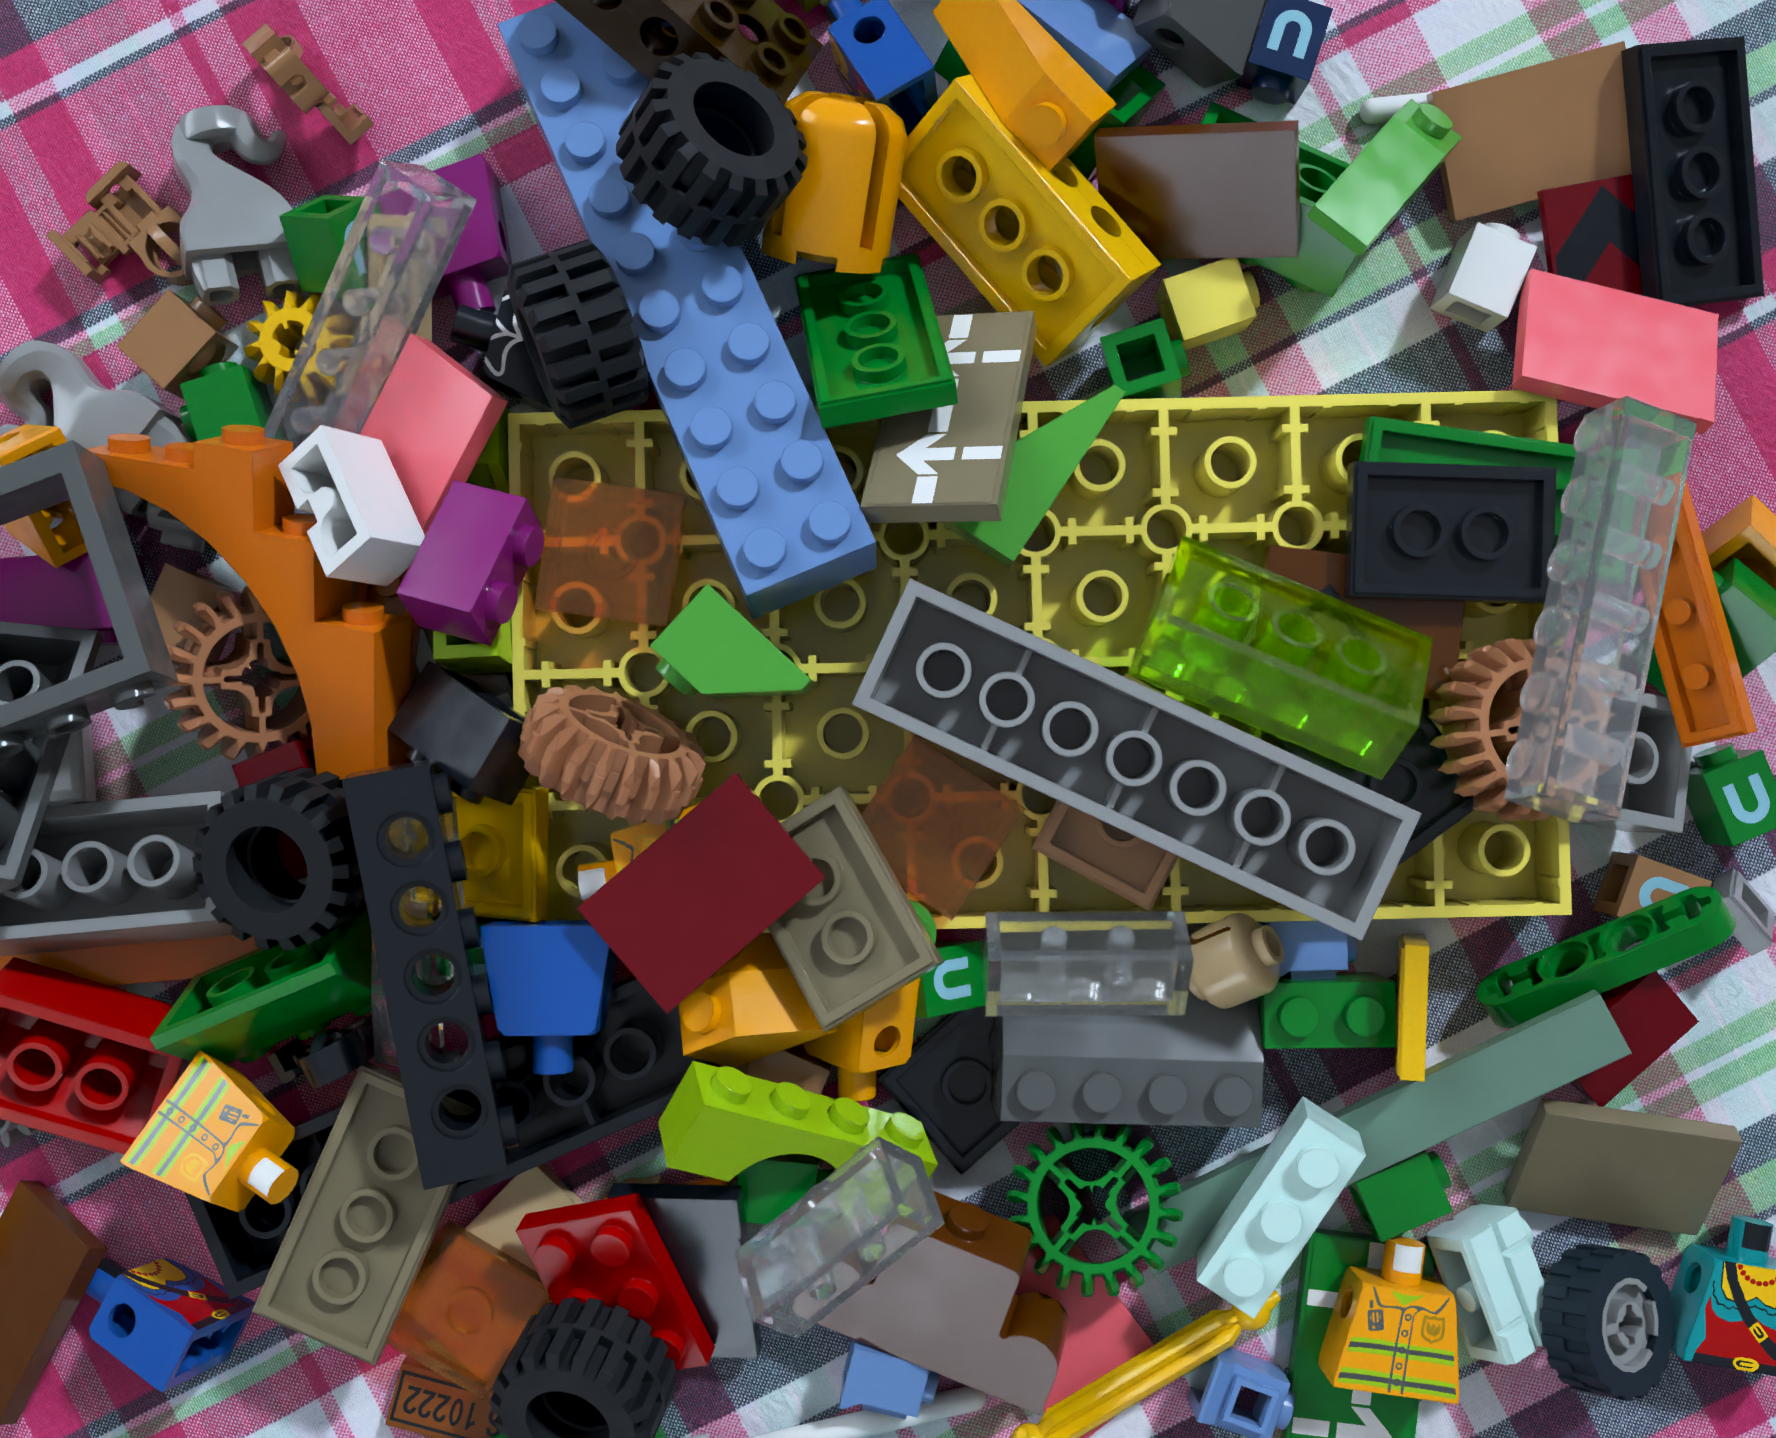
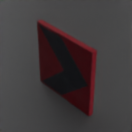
M1632 174L1550 188L1537 192L1548 273L1642 295Z

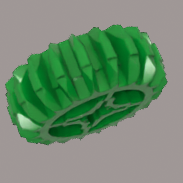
M1070 1123L1069 1127L1073 1139L1064 1142L1059 1130L1054 1126H1050L1045 1132L1054 1149L1047 1154L1039 1145L1030 1142L1026 1147V1151L1039 1162L1038 1166L1034 1171L1019 1164H1016L1012 1172L1015 1176L1030 1181L1027 1192L1020 1190H1009L1007 1192V1200L1013 1203H1026L1027 1215H1014L1008 1220L1024 1227L1030 1226L1033 1239L1029 1252L1039 1246L1045 1253L1036 1262L1033 1268L1034 1272L1041 1276L1051 1268L1054 1262L1061 1266L1062 1269L1056 1278L1055 1284L1056 1288L1060 1290L1067 1289L1074 1273L1083 1275L1080 1287L1083 1297L1093 1296L1095 1277L1103 1276L1109 1296L1119 1295L1120 1283L1117 1273L1126 1271L1130 1282L1136 1288L1142 1286L1145 1280L1135 1264L1143 1258L1150 1267L1160 1271L1165 1263L1158 1254L1151 1250L1154 1242L1157 1240L1171 1248H1174L1178 1242V1238L1173 1234L1160 1230L1162 1220L1166 1219L1173 1222L1183 1220L1182 1210L1163 1208V1197L1180 1194V1184L1178 1182H1170L1160 1186L1156 1178L1157 1175L1166 1172L1172 1166L1168 1157H1163L1149 1166L1144 1157L1152 1151L1155 1142L1152 1138L1146 1136L1139 1142L1135 1150L1129 1147L1127 1143L1133 1130L1130 1124H1121L1116 1138L1111 1139L1107 1137L1108 1124H1094V1136H1085L1083 1123ZM1090 1150L1107 1151L1122 1157L1112 1170L1110 1169L1100 1180L1092 1182L1081 1179L1062 1163V1161L1074 1154ZM1137 1171L1144 1181L1149 1197V1219L1143 1235L1137 1232L1123 1217L1118 1205L1119 1196ZM1048 1178H1051L1064 1192L1070 1205L1069 1216L1054 1238L1051 1237L1047 1230L1042 1211L1043 1192ZM1117 1178V1183L1108 1192L1110 1197L1106 1200L1105 1206L1111 1212L1110 1217L1121 1226V1231H1118L1109 1221L1099 1224L1097 1217H1094L1092 1225L1083 1222L1073 1233L1072 1229L1081 1219L1080 1214L1085 1206L1079 1199L1080 1195L1070 1187L1069 1182L1072 1181L1081 1190H1086L1090 1187L1092 1194H1096L1097 1186L1107 1189L1114 1179ZM1095 1229L1105 1231L1129 1250L1124 1256L1108 1262L1084 1261L1068 1253L1077 1241L1086 1233Z

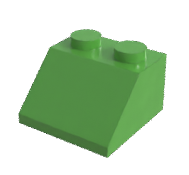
M708 583L650 645L663 658L655 669L683 695L686 696L688 694L692 698L698 692L713 698L808 695L817 686Z

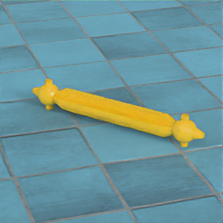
M1274 1290L1254 1319L1234 1305L1231 1306V1309L1210 1311L1049 1407L1037 1425L1034 1423L1020 1424L1013 1430L1010 1438L1081 1437L1234 1345L1243 1329L1246 1331H1258L1265 1327L1270 1319L1272 1309L1281 1300V1297Z

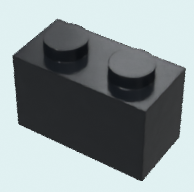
M428 660L388 727V730L409 745L405 755L413 762L432 758L435 773H441V771L448 772L452 792L475 804H480L486 796L512 805L530 775L524 768L525 761L518 755L521 745L520 735L526 717L472 679Z

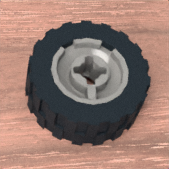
M1593 1244L1575 1245L1576 1248L1574 1250L1567 1249L1561 1254L1562 1258L1560 1261L1553 1264L1549 1271L1551 1275L1548 1282L1544 1284L1542 1292L1544 1297L1542 1308H1540L1539 1321H1542L1541 1340L1543 1347H1546L1547 1360L1551 1368L1558 1372V1378L1564 1384L1572 1385V1389L1624 1401H1633V1397L1641 1399L1648 1395V1390L1651 1387L1657 1386L1661 1380L1660 1375L1663 1369L1667 1368L1670 1360L1668 1356L1674 1341V1333H1672L1674 1308L1671 1307L1669 1298L1671 1294L1668 1284L1664 1283L1659 1267L1653 1265L1650 1262L1651 1258L1644 1253Z

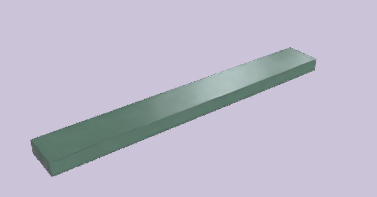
M1593 989L1425 1069V1082L1402 1080L1332 1113L1331 1115L1359 1132L1366 1153V1157L1346 1186L1632 1054L1601 995ZM1270 1143L1180 1185V1194L1163 1197V1208L1182 1210L1183 1220L1176 1222L1166 1219L1162 1220L1160 1230L1173 1234L1178 1238V1242L1174 1248L1167 1247L1157 1240L1154 1242L1151 1250L1158 1254L1165 1264L1160 1271H1157L1146 1262L1153 1276L1197 1256V1251ZM1149 1201L1123 1214V1217L1141 1235H1143L1149 1219Z

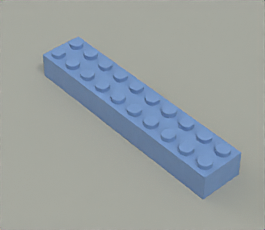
M556 1L498 23L497 25L514 72L585 235L604 254L621 286L642 344L649 373V382L752 618L756 619L876 569L877 556L874 536L827 433L821 427L820 418L741 245L728 247L721 241L718 247L704 245L698 237L693 236L689 240L678 235L675 227L667 222L664 225L652 216L654 211L647 204H640L632 194L635 188L634 185L625 181L619 167L623 160L616 155V143L621 137L618 133L650 81Z

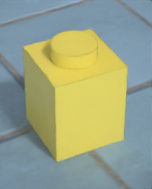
M1225 258L1166 278L1161 282L1154 294V299L1160 316L1164 319L1170 341L1181 339L1185 351L1245 331L1257 317L1255 309L1260 306L1259 291L1255 279L1249 271L1242 272L1238 258Z

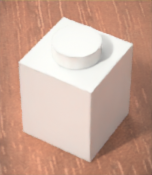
M1477 222L1457 240L1429 309L1486 333L1509 317L1537 246L1520 240V234L1507 225L1493 222L1486 224Z

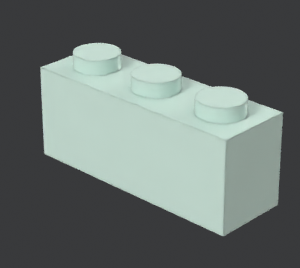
M1302 1096L1197 1251L1196 1281L1254 1319L1366 1157L1359 1132Z

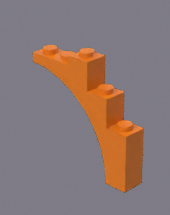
M227 425L222 427V436L193 443L175 442L165 444L164 447L151 446V437L148 435L120 433L109 435L108 445L87 449L104 460L112 486L125 489L168 511L206 540L246 582L274 624L297 673L312 728L316 775L327 771L339 776V779L342 780L350 773L410 762V759L405 755L409 745L388 730V727L410 692L411 618L384 613V606L378 603L353 602V581L326 577L307 533L318 521L314 514H294V501L278 466L293 452V442L266 438L265 428L260 426Z

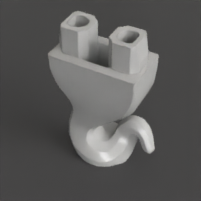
M210 105L195 108L185 113L174 128L171 139L174 169L191 198L189 207L180 221L181 262L185 280L194 281L197 291L206 306L231 304L233 301L238 300L240 288L237 276L260 274L265 297L282 299L285 298L286 290L296 291L300 294L299 280L279 215L292 210V207L280 193L269 185L215 156L218 153L233 150L244 161L251 164L270 165L281 157L287 141V134L276 130L266 139L260 134L251 116L245 111L229 105Z
M28 340L10 351L0 364V402L10 411L21 417L25 424L59 427L67 442L73 440L88 449L108 445V436L120 433L148 435L151 437V446L164 447L165 444L175 442H194L186 430L181 427V417L165 405L135 391L107 389L100 383L81 358L64 347L39 340ZM50 389H52L53 413L42 399ZM12 424L2 425L0 427V435L19 426ZM112 486L121 510L141 518L147 517L148 501L125 489Z

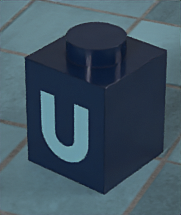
M1267 0L1243 75L1238 78L1236 86L1250 90L1254 98L1265 103L1284 104L1289 102L1296 104L1310 82L1333 8L1309 0Z

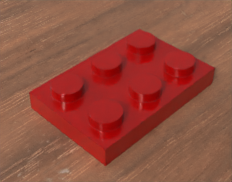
M639 1193L524 1215L516 1229V1233L554 1304L559 1306L562 1299L576 1297L581 1303H586L588 1298L603 1300L604 1306L613 1309L618 1305L629 1310L627 1315L634 1320L643 1319L652 1327L650 1334L653 1337L663 1339L668 1347L665 1356L674 1360L676 1370L708 1366L715 1346Z

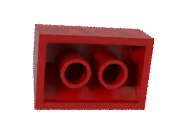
M13 957L0 971V1119L125 1155L191 1063V1061L156 1050L150 1040V1037L173 1005Z

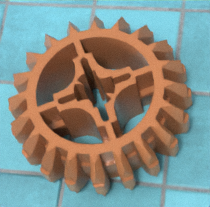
M245 586L241 593L240 607L237 599L230 591L221 590L217 592L216 597L220 612L215 613L205 603L197 602L192 606V609L202 623L196 629L183 621L176 622L173 629L178 634L188 638L183 649L172 644L166 646L170 658L180 662L179 669H175L179 682L170 686H181V689L170 693L163 701L165 706L171 711L187 709L180 716L176 725L184 733L200 729L196 741L199 746L205 750H210L221 741V754L227 759L235 760L240 755L244 746L248 758H252L266 752L267 742H269L272 749L289 743L288 736L293 735L298 740L312 736L311 731L305 726L310 719L297 673L292 662L285 659H276L273 656L271 640L264 637V622L272 623V621L248 586ZM242 626V632L235 633V645L230 655L220 661L207 662L205 666L207 657L214 645L228 632ZM253 660L270 670L276 671L265 672V677L262 681L255 678L258 683L255 687L238 678L231 677L242 676V671L245 667L252 670L249 663ZM203 686H216L221 690H233L236 694L237 707L244 711V724L220 719L209 705ZM298 686L295 695L288 705L272 716L273 702L278 693L285 688Z
M1509 638L1495 642L1494 646L1487 645L1474 649L1471 654L1467 655L1466 661L1458 662L1453 668L1449 669L1452 682L1442 684L1435 691L1446 707L1436 709L1428 717L1442 725V735L1437 736L1429 745L1439 749L1445 748L1448 757L1438 771L1448 775L1457 773L1459 776L1453 793L1460 794L1463 797L1473 796L1474 810H1480L1484 813L1495 812L1497 818H1502L1506 821L1522 820L1523 818H1526L1527 821L1547 819L1548 816L1554 813L1567 812L1570 808L1576 807V798L1585 797L1588 793L1595 791L1590 776H1598L1601 772L1608 769L1598 756V751L1605 750L1614 743L1601 734V724L1613 715L1598 711L1595 700L1604 689L1595 686L1587 687L1584 683L1589 666L1569 665V649H1548L1545 640L1530 639L1522 642L1521 639ZM1533 727L1532 732L1515 734L1508 732V728Z
M565 685L564 688H548L546 694L538 695L534 707L529 708L522 726L523 730L520 735L521 745L518 755L525 761L524 768L531 775L539 777V783L544 788L558 791L563 801L572 800L583 805L586 812L595 810L604 813L610 820L615 817L626 818L632 824H641L643 820L651 824H663L665 820H678L683 810L688 808L691 799L696 798L703 782L701 775L706 766L704 762L706 753L697 744V739L694 735L683 731L682 725L678 721L664 717L660 709H650L642 705L639 699L630 700L621 697L616 691L610 694L602 692L594 686L587 687L584 690L576 685Z

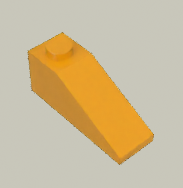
M941 0L933 10V15L1001 122L1049 171L1071 155L1117 105L1017 0Z

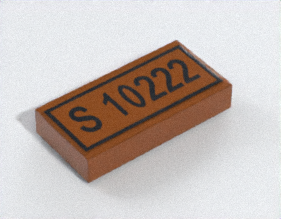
M407 1355L401 1364L385 1425L433 1438H491L499 1434L494 1422L497 1414L491 1411L490 1399L494 1393L492 1390L493 1385L489 1388L475 1373Z

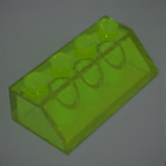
M1183 535L1142 629L1127 674L1146 681L1157 688L1165 689L1208 707L1219 714L1232 717L1275 735L1284 741L1294 743L1330 758L1346 767L1356 769L1382 780L1419 727L1433 638Z

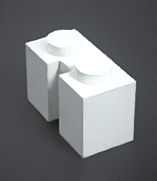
M320 425L278 465L296 508L313 512L318 521L307 533L326 577L387 587L410 567L425 537L424 532L382 441Z

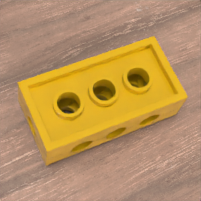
M971 74L955 78L908 135L898 198L997 312L1034 311L1037 331L1033 353L1045 367L1077 350L1162 265L1068 157L1049 171L1001 122Z

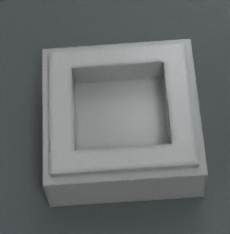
M1732 868L1714 878L1712 888H1715L1721 894L1735 917L1736 927L1732 933L1751 956L1772 946L1775 912L1738 870L1736 871Z

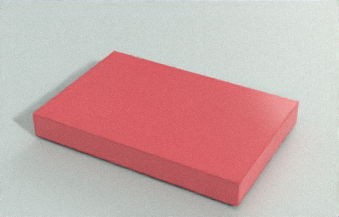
M1530 269L1520 289L1512 388L1704 434L1715 423L1719 314Z
M410 333L359 435L382 441L424 535H426L453 481L457 480L466 483L508 400L431 341Z
M1055 1213L1044 1220L1052 1238L1061 1230L1060 1227L1063 1225ZM1077 1242L1068 1252L1078 1259L1092 1262ZM1038 1246L1027 1255L1015 1294L1021 1295L1026 1292L1046 1294L1063 1306L1070 1320L1057 1376L1043 1408V1411L1046 1412L1049 1407L1156 1343L1118 1295L1109 1296L1104 1276L1095 1277L1093 1296L1083 1297L1080 1288L1083 1275L1074 1273L1067 1289L1060 1290L1056 1288L1055 1284L1056 1278L1062 1269L1061 1266L1054 1262L1046 1273L1041 1276L1036 1274L1033 1268L1036 1262L1045 1254ZM1114 1417L1079 1438H1089Z

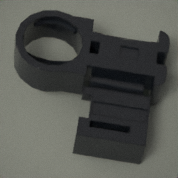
M384 1007L341 1030L337 1028L326 1030L316 1035L311 1042V1046L305 1047L302 1040L295 1038L268 1055L267 1058L281 1085L304 1074L314 1090L341 1078L371 1060L381 1051L380 1048L393 1039L388 1009Z

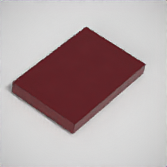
M736 772L577 907V909L665 1013L668 1014L823 881L826 876Z

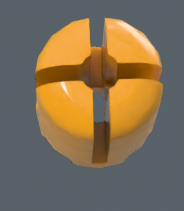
M805 91L786 101L784 107L792 111L798 121L795 128L804 135L806 147L802 152L808 157L807 166L801 174L803 176L763 228L761 251L773 258L791 264H796L798 251V255L805 259L836 264L835 272L856 274L880 273L882 265L885 266V260L889 257L908 138L903 119L887 105L870 101L867 98L834 92Z

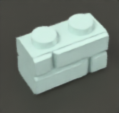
M1488 1204L1472 1205L1453 1216V1220L1441 1223L1426 1232L1425 1235L1443 1284L1454 1294L1457 1322L1470 1357L1503 1365L1517 1364L1535 1352V1347L1543 1346L1541 1340L1542 1321H1539L1544 1297L1542 1292L1544 1284L1548 1281L1542 1277L1531 1248L1533 1245L1532 1231L1527 1222L1519 1215L1517 1208Z

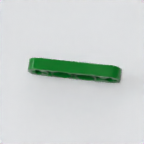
M1698 886L1686 889L1496 969L1481 981L1477 988L1476 996L1495 1025L1501 1028H1513L1593 989L1599 994L1712 949L1732 935L1736 927V920L1723 897L1715 888ZM1644 940V941H1643L1642 943H1640L1639 945H1637V946H1635V947H1633V948H1631V949L1625 950L1627 947L1631 946L1632 944ZM1579 967L1574 972L1563 976L1566 972L1570 971L1571 969Z

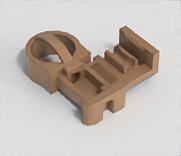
M264 23L242 43L247 51L305 114L316 107L350 145L374 125L371 119L355 103L347 109L341 103L334 106L338 99L323 86L300 60L303 48L294 36L287 34L278 37Z
M124 161L116 163L87 191L86 201L97 209L96 212L89 209L63 235L54 229L46 235L86 277L98 284H101L112 273L107 266L121 252L127 257L133 252L129 247L141 257L147 269L168 283L178 286L194 284L193 280H185L180 248L168 237L173 232L180 230V221L183 215L169 204L162 209L135 181L142 174ZM119 184L120 189L117 192L112 193L110 191L111 188L114 185ZM80 244L99 262L100 265L97 268L79 251L77 247ZM159 247L182 269L172 272L165 271L159 263Z

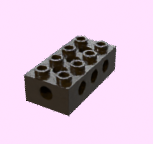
M555 0L649 81L663 62L669 63L675 55L684 53L692 57L695 52L708 53L714 60H719L720 57L733 61L736 67L744 71L748 69L760 77L759 81L767 88H772L782 98L780 102L783 106L823 46L811 35L809 28L800 18L791 13H786L773 0ZM738 25H744L751 29L759 42L752 41L743 35Z

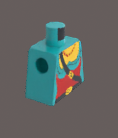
M1733 1214L1731 1216L1726 1248L1691 1243L1686 1247L1670 1292L1671 1296L1669 1297L1671 1307L1674 1308L1672 1327L1674 1341L1670 1350L1681 1359L1776 1376V1258L1769 1256L1773 1224L1761 1219Z

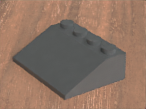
M1209 923L998 928L997 991L995 995L994 1022L995 1046L991 1106L1000 1121L1262 1128L1264 1058L1258 998L1235 1007L1221 1009L1210 1004L1207 1000L1202 1001L1190 991L1182 974L1181 956L1185 952L1188 937L1195 929Z

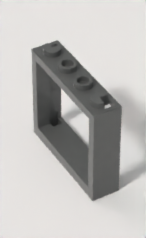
M73 440L0 467V526L71 500L124 659L1 705L0 759L23 751L25 749V740L46 732L49 735H63L81 730L91 724V715L114 707L117 710H127L145 705L143 699L155 695V691L179 682L104 460Z

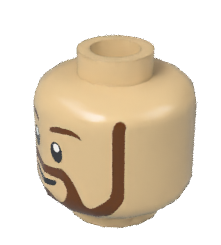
M1234 913L1225 916L1215 923H1209L1195 929L1187 939L1185 952L1181 956L1180 964L1187 986L1198 999L1202 1001L1207 1000L1218 1008L1226 1009L1273 991L1280 978L1279 963L1284 961L1285 954L1282 942L1272 927L1269 925L1262 926L1247 914Z

